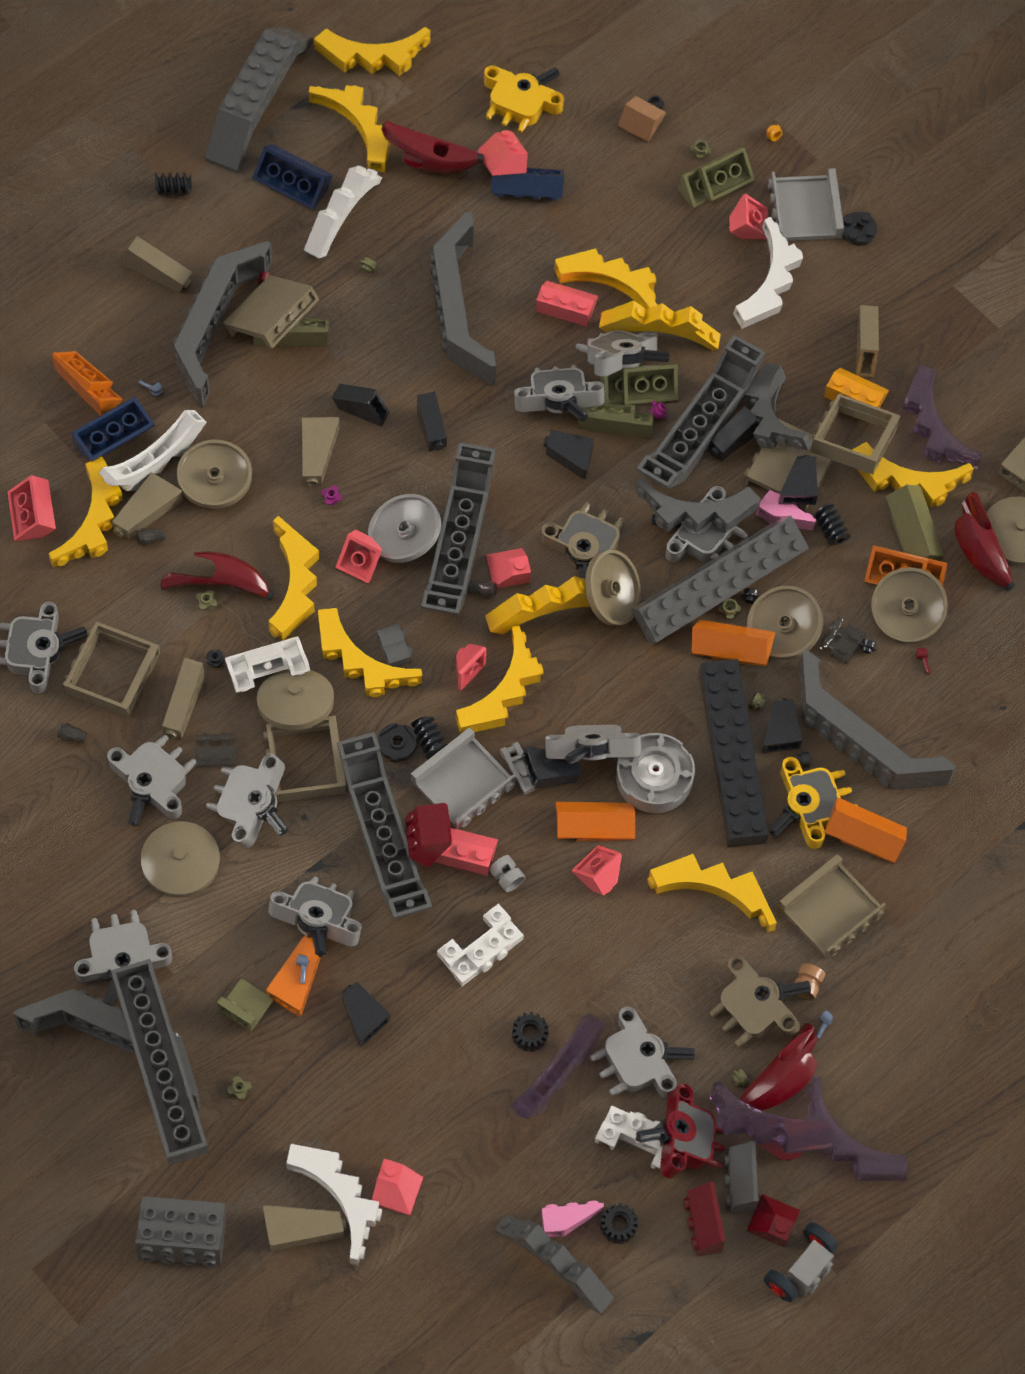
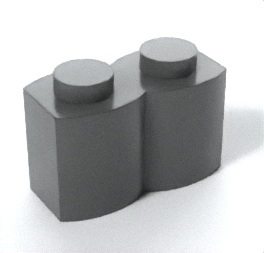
M396 624L377 631L376 637L387 665L398 667L411 662L413 651L411 646L405 642L407 637L404 629H400L399 625Z

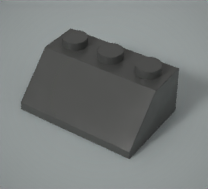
M755 1141L729 1147L727 1154H724V1167H728V1174H725V1187H729V1194H726L725 1202L726 1206H729L730 1213H754L758 1203Z

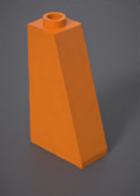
M304 935L266 989V994L273 998L274 1002L299 1017L303 1013L321 958L315 954L312 938ZM299 954L307 956L309 960L305 984L300 983L302 966L296 965Z

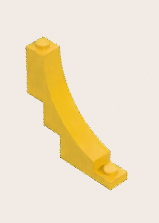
M278 516L273 520V530L280 537V548L289 566L290 582L283 603L268 622L271 635L283 641L315 612L314 603L306 595L317 586V577L308 569L319 560V550Z
M694 854L650 870L647 880L650 888H654L656 894L679 889L705 891L731 902L743 911L749 919L758 916L761 926L765 927L767 932L775 930L777 922L753 872L730 879L723 863L701 871Z

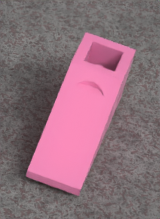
M771 490L760 501V506L756 510V515L770 524L782 516H792L799 529L813 530L816 519L811 514L803 512L797 505L778 504L780 494L774 493Z
M589 1201L584 1205H578V1203H568L566 1206L560 1207L556 1204L547 1205L541 1211L543 1230L548 1237L565 1236L603 1212L604 1203Z

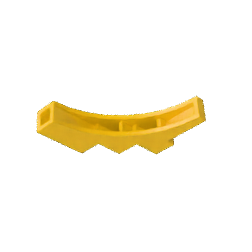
M424 27L414 35L392 43L364 44L342 38L326 28L314 38V49L344 73L354 68L356 63H358L371 74L379 71L383 65H386L400 76L411 68V58L415 57L420 49L430 43V30Z
M346 85L345 91H341L339 89L310 86V103L323 105L337 111L357 128L367 148V170L373 169L378 172H385L390 142L385 139L382 133V125H376L377 107L362 105L363 88Z
M597 249L555 259L554 269L560 284L572 281L602 283L627 294L645 309L656 306L654 293L656 277L654 273H651L649 267L630 272L629 266L624 263L623 258L604 262L602 255L598 254Z
M631 301L601 312L599 328L606 333L613 330L662 332L690 339L711 351L718 350L720 333L702 321L703 315L692 306L674 312L663 303L645 309L636 301Z
M867 442L852 449L870 457L874 451ZM882 457L873 475L858 470V472L874 492L879 489L884 490L889 485L895 491L907 484L921 486L925 501L932 508L936 505H942L946 501L947 493L954 490L958 484L968 482L972 478L974 468L968 463L957 469L944 472H921L900 467Z
M103 457L85 464L87 475L92 484V501L89 512L75 535L61 547L49 553L53 568L63 566L72 559L81 558L86 553L93 558L102 556L108 551L107 541L102 531H108L113 527L114 515L109 506L117 505L123 498L119 486L108 485L99 474L103 467H108Z
M574 576L559 587L544 585L530 596L516 593L485 615L490 632L503 635L510 631L513 626L521 625L545 614L570 608L590 607L586 595L585 579Z
M337 608L318 610L323 659L335 660L342 657L344 678L355 679L363 676L366 696L379 697L385 695L386 687L394 689L399 686L408 685L414 687L422 684L421 669H404L383 664L367 656L356 647L342 627Z
M519 625L512 627L511 636L514 651L511 665L504 679L484 699L471 706L456 710V721L460 734L469 727L474 732L505 726L506 718H508L506 707L523 704V697L526 696L524 686L540 682L541 675H543L542 664H538L536 657L531 658L529 648L526 649L525 647L527 642L525 632H521Z

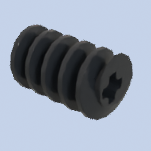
M156 172L155 190H157L158 195H161L163 190L165 195H169L170 190L173 195H176L177 190L180 195H183L184 190H186L187 195H190L192 190L191 172L189 177H187L185 172H183L182 177L179 176L178 172H176L175 177L169 172L167 178L164 172H162L160 178Z
M832 503L819 508L814 517L818 520L817 523L821 526V531L824 533L828 544L838 545L847 541L851 535L846 533L848 529L843 527V521H839L841 516L836 515L838 510L832 509L835 506Z
M421 717L411 723L427 759H430L447 745V743H441L444 740L443 736H439L441 731L435 730L438 727L437 723L431 724L435 720L434 717Z

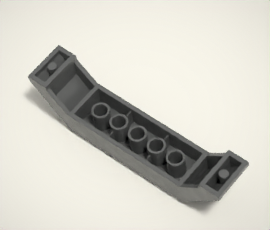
M283 26L264 30L218 109L205 156L206 161L236 173L239 171L245 160V154L255 127L297 54L302 52L306 54L313 42V38Z
M470 211L466 212L433 246V253L430 254V273L433 275L432 286L433 290H435V305L438 308L437 319L440 321L439 332L440 336H442V351H446L447 359L489 385H495L496 362L494 350H487L469 337L458 269V258L468 247L473 246L474 225L472 212Z
M265 241L217 257L214 264H210L208 276L202 281L201 291L196 293L194 305L187 312V320L182 322L180 334L173 341L176 365L197 405L201 408L206 403L210 389L208 374L203 372L200 363L238 284L260 276V273L263 271L268 272L272 263L271 242Z
M734 335L726 345L712 375L658 449L651 455H646L636 471L667 489L684 482L708 450L711 439L726 425L745 397L744 394L750 387L766 352Z
M459 442L451 489L421 609L458 616L466 600L488 503L496 449Z
M807 649L803 651L799 665L802 719L808 727H813L817 730L822 738L832 742L837 750L846 753L851 761L860 764L868 774L874 775L883 786H888L891 790L946 786L951 782L956 766L943 755H940L938 758H910L822 689L818 670L821 660Z
M375 732L337 742L349 798L382 900L393 919L432 909L427 889H425L420 880L415 862L409 858L407 838L386 777Z
M71 989L17 1009L14 1013L17 1027L36 1036L39 1031L67 1024L136 1055L122 1008L119 1006L114 1008L101 998L94 999L83 990L76 991ZM173 1031L195 1107L199 1109V1093L180 1035Z

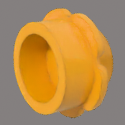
M771 125L766 131L767 139L772 141L778 140L783 133L780 129L781 127L779 125Z

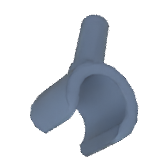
M142 380L138 381V384L149 389L155 397L163 392L162 386L158 382L152 386Z
M299 954L296 965L302 966L300 983L305 984L309 960L307 956Z
M827 1010L819 1018L824 1023L816 1034L817 1039H820L825 1028L833 1021V1016Z

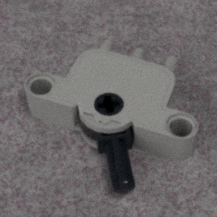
M167 735L162 736L155 743L147 742L142 744L130 756L124 750L117 747L110 749L108 752L109 767L129 785L133 806L128 824L134 827L140 824L145 804L149 805L151 803L169 819H177L182 814L181 800L176 794L185 786V775L197 762L195 759H191L182 767L175 760L182 752L181 747H177L170 754L165 752L161 747L168 740ZM116 757L121 758L119 761H113ZM172 805L177 806V808L174 810L169 809V807Z

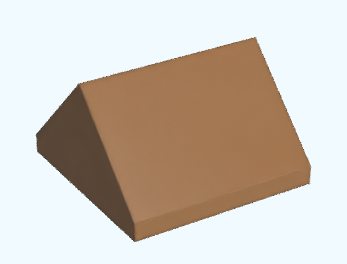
M635 96L625 104L618 127L649 142L666 112Z

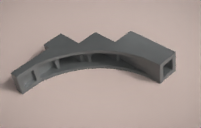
M765 362L744 394L748 404L752 407L750 412L758 419L757 429L753 433L757 444L762 448L775 449L777 444L809 451L812 444L807 433L789 429L776 417V399L786 376L781 365Z
M643 477L637 481L636 485L638 496L642 499L644 498L648 502L649 507L656 511L655 522L659 528H663L666 532H669L684 520L687 527L693 529L696 533L712 521H714V524L719 529L727 533L756 511L761 501L749 486L729 498L714 502L698 503L681 501L666 496L655 490Z
M507 1214L494 1229L498 1235L513 1241L551 1269L580 1297L589 1309L602 1314L614 1299L589 1266L577 1262L565 1246L551 1240L539 1224L528 1219L522 1221Z

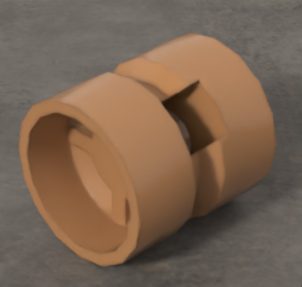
M804 963L799 969V978H796L794 983L809 981L811 992L796 996L813 1001L819 992L818 986L824 980L825 972L815 965Z

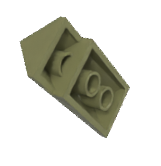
M741 147L681 175L678 190L692 208L707 201H714L755 180L745 147Z
M302 317L275 346H327L329 320ZM254 336L253 346H267L262 338Z
M677 364L622 368L608 376H601L600 382L604 384L605 393L604 404L624 403V405L651 403L652 401L678 400Z
M602 404L600 406L581 407L588 413V417L584 422L578 420L579 429L652 439L653 415L652 413L635 412V405Z
M907 484L886 495L885 498L891 511L890 518L903 553L933 560L943 558L944 553L921 486Z

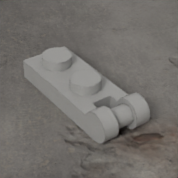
M515 742L508 748H501L500 754L512 774L516 776L515 780L525 795L536 789H533L521 757L524 751L520 744Z

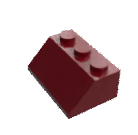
M438 803L417 806L412 812L407 814L405 825L409 858L428 868L453 844L448 804Z
M712 1181L687 1191L686 1198H683L685 1211L688 1210L690 1218H687L688 1229L693 1231L694 1238H691L692 1249L697 1251V1256L722 1253L725 1244L714 1182Z

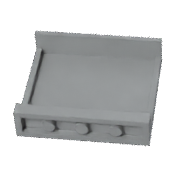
M828 169L827 175L775 178V171L772 172L771 179H768V189L772 191V194H770V204L774 206V209H772V219H775L782 237H785L787 241L842 238L844 225L836 169Z
M470 727L411 773V782L432 804H448L450 824L455 829L467 826L472 817L482 814L486 806L497 802L501 794L505 791H511L515 786L516 776L514 774L510 776L474 738L475 732Z

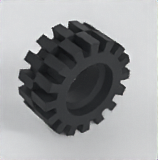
M530 1012V1015L523 1013L522 1017L518 1016L517 1021H514L512 1038H514V1043L518 1044V1048H524L523 1051L530 1049V1052H533L535 1048L539 1050L541 1045L544 1046L547 1041L548 1024L545 1023L543 1017L540 1018V1014L535 1016L533 1015L534 1012ZM532 1025L537 1028L538 1034L530 1039L523 1035L522 1030L524 1027Z
M619 1203V1206L612 1204L611 1208H606L601 1218L600 1228L603 1236L606 1235V1239L608 1241L610 1239L613 1240L612 1243L615 1244L616 1241L619 1244H623L624 1241H630V1238L635 1236L638 1227L637 1214H634L635 1211L633 1208L630 1210L628 1205L622 1206L623 1203ZM618 1216L623 1217L627 1221V1227L621 1231L615 1230L611 1225L612 1219Z

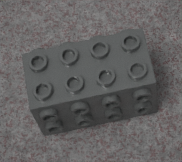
M142 1196L136 1236L138 1259L144 1262L157 1260L166 1264L182 1262L189 1266L195 1264H203L206 1267L221 1266L226 1227L225 1203Z

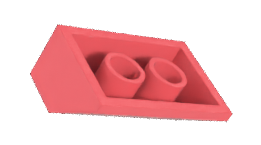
M509 130L495 133L477 151V153L484 154L483 163L491 175L526 173L528 153L515 134Z
M546 281L542 285L536 300V312L587 327L598 296Z
M30 475L7 491L14 541L43 538L56 529L48 480Z
M451 828L453 844L434 862L488 876L498 839Z

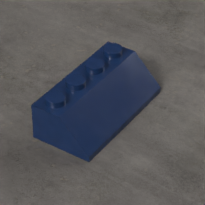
M271 144L264 146L252 179L311 209H315L328 191L333 174Z
M527 168L526 173L492 175L491 193H495V196L499 197L510 194L515 198H523V195L530 196L532 199L548 197L549 200H559L563 196L564 170Z
M133 397L73 431L72 440L81 455L90 462H93L153 428L155 423L137 398Z

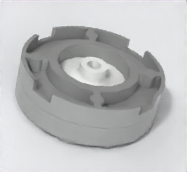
M662 733L641 735V755L618 758L616 769L618 790L627 803L634 805V808L643 812L664 813L671 811L681 805L690 794L695 775L694 760L692 755L683 747V743L678 739Z

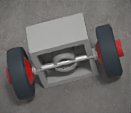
M810 1222L803 1230L805 1237L811 1244L790 1268L787 1275L770 1270L763 1278L771 1292L786 1302L791 1303L798 1294L802 1297H805L807 1293L811 1295L818 1287V1283L821 1280L820 1277L824 1279L833 1266L831 1261L834 1255L832 1253L837 1249L838 1243L827 1229L814 1222Z

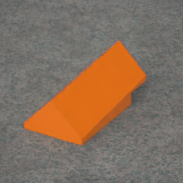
M71 351L55 352L52 354L55 370L100 416L114 409L122 402L123 399L110 389L113 382L79 353Z
M873 545L864 582L877 585L890 572L900 568L913 567L929 572L943 585L947 563Z
M699 620L692 627V654L710 656L714 661L738 659L740 664L767 667L775 632Z
M836 797L824 833L840 839L841 843L895 863L906 842L907 827Z
M556 802L557 839H576V842L635 840L634 805L630 803Z

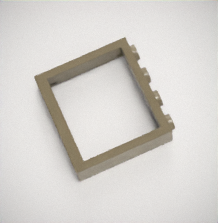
M838 393L835 401L831 400L829 411H825L822 419L823 422H819L816 429L817 433L812 435L810 441L812 444L811 453L873 475L897 431L900 415ZM838 412L885 428L871 457L824 440Z
M96 621L93 628L87 633L88 638L86 642L81 644L80 654L77 659L73 660L69 675L64 677L65 693L129 717L160 655V647L155 643ZM100 637L146 654L122 703L76 686Z
M336 715L328 716L319 724L302 730H285L271 724H266L267 732H263L264 743L269 744V749H266V755H276L274 737L329 730L337 782L281 790L279 783L275 792L277 802L346 794L345 777L337 746L339 736Z

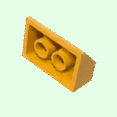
M839 368L833 373L826 385L824 397L835 401L839 393L880 408L889 390L843 368Z

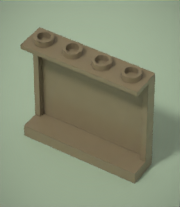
M269 275L223 324L231 337L237 332L262 338L267 347L273 349L319 301V298L312 286Z
M778 419L782 424H784L791 430L805 432L795 426H792ZM805 432V433H807V435H808V437H809V439H810V441H811V439H812V434H810V433H808V432ZM777 444L775 449L760 447V453L756 452L753 457L752 467H748L745 471V485L747 486L751 481L765 489L780 494L797 456L809 455L816 456L817 488H819L833 460L811 453V448L808 451ZM799 505V509L805 512L809 505Z
M838 854L782 898L778 905V909L825 959L830 955L835 956L841 950L843 944L846 943L848 945L851 943L859 931L862 933L870 926L869 923L874 919L876 921L884 915L883 911L886 906L885 903L880 905L842 865L843 859Z

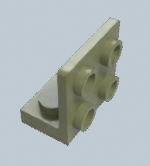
M240 979L226 999L224 997L219 999L217 1006L219 1012L252 1032L272 1005L273 998L247 981Z

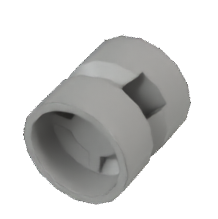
M509 855L501 857L489 868L496 880L500 879L499 884L505 892L516 889L526 878L519 868H515L516 864Z

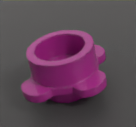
M651 402L650 412L655 418L668 417L667 409L663 403Z
M335 485L321 491V496L324 497L327 505H334L342 500V495L339 494L338 487Z

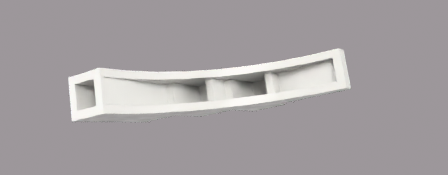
M361 166L349 168L342 187L334 190L327 209L319 211L304 251L317 258L327 255L338 230L352 208L367 191L380 184L382 177L377 175L375 170H366Z
M771 217L765 219L762 226L770 250L769 273L759 290L748 300L735 307L733 315L741 329L780 312L782 299L778 294L790 289L793 278L788 271L800 267L803 259L801 250L797 249L795 244L788 246L786 238L782 237L779 232L778 224Z
M184 410L177 421L151 446L123 463L103 467L99 474L110 486L120 485L126 491H137L151 472L160 474L172 457H182L207 422L195 410Z
M291 1144L286 1163L287 1169L304 1174L317 1181L339 1203L347 1218L351 1232L350 1264L358 1265L359 1259H364L366 1247H363L364 1239L368 1240L370 1227L367 1226L375 1227L376 1221L381 1219L382 1209H379V1202L358 1198L362 1191L359 1177L339 1174L342 1167L339 1153Z

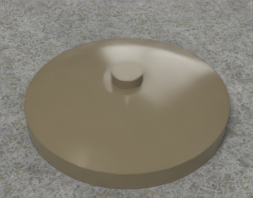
M207 440L195 444L183 454L177 468V479L180 489L189 501L204 508L218 509L228 507L243 498L252 482V467L246 453L237 445L224 440Z
M1025 497L1005 498L992 505L987 511V515L1007 563L1015 566H1025Z
M606 550L597 553L591 559L586 571L585 588L588 602L594 614L603 623L610 626L624 625L634 618L631 609L640 604L641 586L638 573L631 560L618 550Z
M913 567L900 568L883 577L873 592L871 602L872 615L878 628L889 638L902 643H916L934 635L942 626L948 607L945 590L938 579L925 570Z
M779 586L766 591L754 602L748 614L747 627L775 632L769 657L778 660H788L801 656L805 649L809 651L816 644L823 629V614L816 599L806 590L795 586Z
M289 669L271 675L261 684L257 693L258 711L266 722L277 728L285 730L307 729L319 724L331 713L334 706V691L330 682L323 675L310 670L302 675L292 676Z
M172 822L159 827L147 838L141 852V866L146 880L158 892L171 897H188L203 891L213 882L220 866V853L214 837L203 827L191 822Z

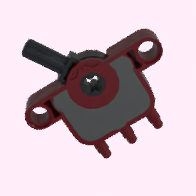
M685 1083L680 1084L668 1095L666 1118L653 1129L636 1132V1141H639V1143L659 1140L664 1145L662 1147L660 1171L669 1179L674 1178L685 1167L696 1170L706 1164L718 1169L723 1168V1163L712 1157L714 1150L724 1151L725 1149L724 1145L715 1141V1132L725 1134L727 1130L721 1125L716 1124V1119L710 1111L693 1105V1090Z

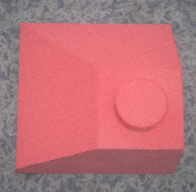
M747 194L742 195L729 217L730 232L740 239L767 240L762 226L764 220L769 218L768 208Z
M354 530L347 535L335 568L369 584L382 549L372 537Z
M523 548L486 555L493 589L530 583L531 570Z
M468 644L457 652L456 672L458 690L461 691L486 666L487 649L484 646Z
M598 845L571 871L593 892L605 895L618 883L622 855L620 852Z
M384 1159L372 1200L378 1201L380 1207L410 1216L423 1177L403 1164Z

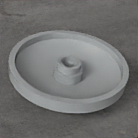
M418 494L399 495L385 502L375 512L369 524L368 536L372 537L381 547L380 557L394 563L409 562L425 554L434 545L440 534L441 517L435 505L426 497Z

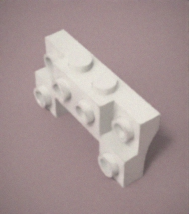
M298 636L225 658L236 692L247 691L255 687L253 682L255 678L289 669L292 676L302 675L310 671L308 660Z
M499 904L483 915V920L491 929L464 950L453 939L437 950V956L448 967L461 986H464L482 971H488L492 967L493 962L497 959L499 961L502 960L510 949L523 940L524 935L512 923L511 917Z
M611 1106L605 1121H603L595 1142L598 1144L599 1141L609 1145L611 1150H614L620 1137L621 1140L654 1154L655 1157L651 1163V1168L655 1169L657 1167L660 1169L662 1147L664 1145L659 1140L644 1143L636 1141L637 1131L653 1129L660 1122L646 1119L647 1117L639 1112H630L629 1114Z

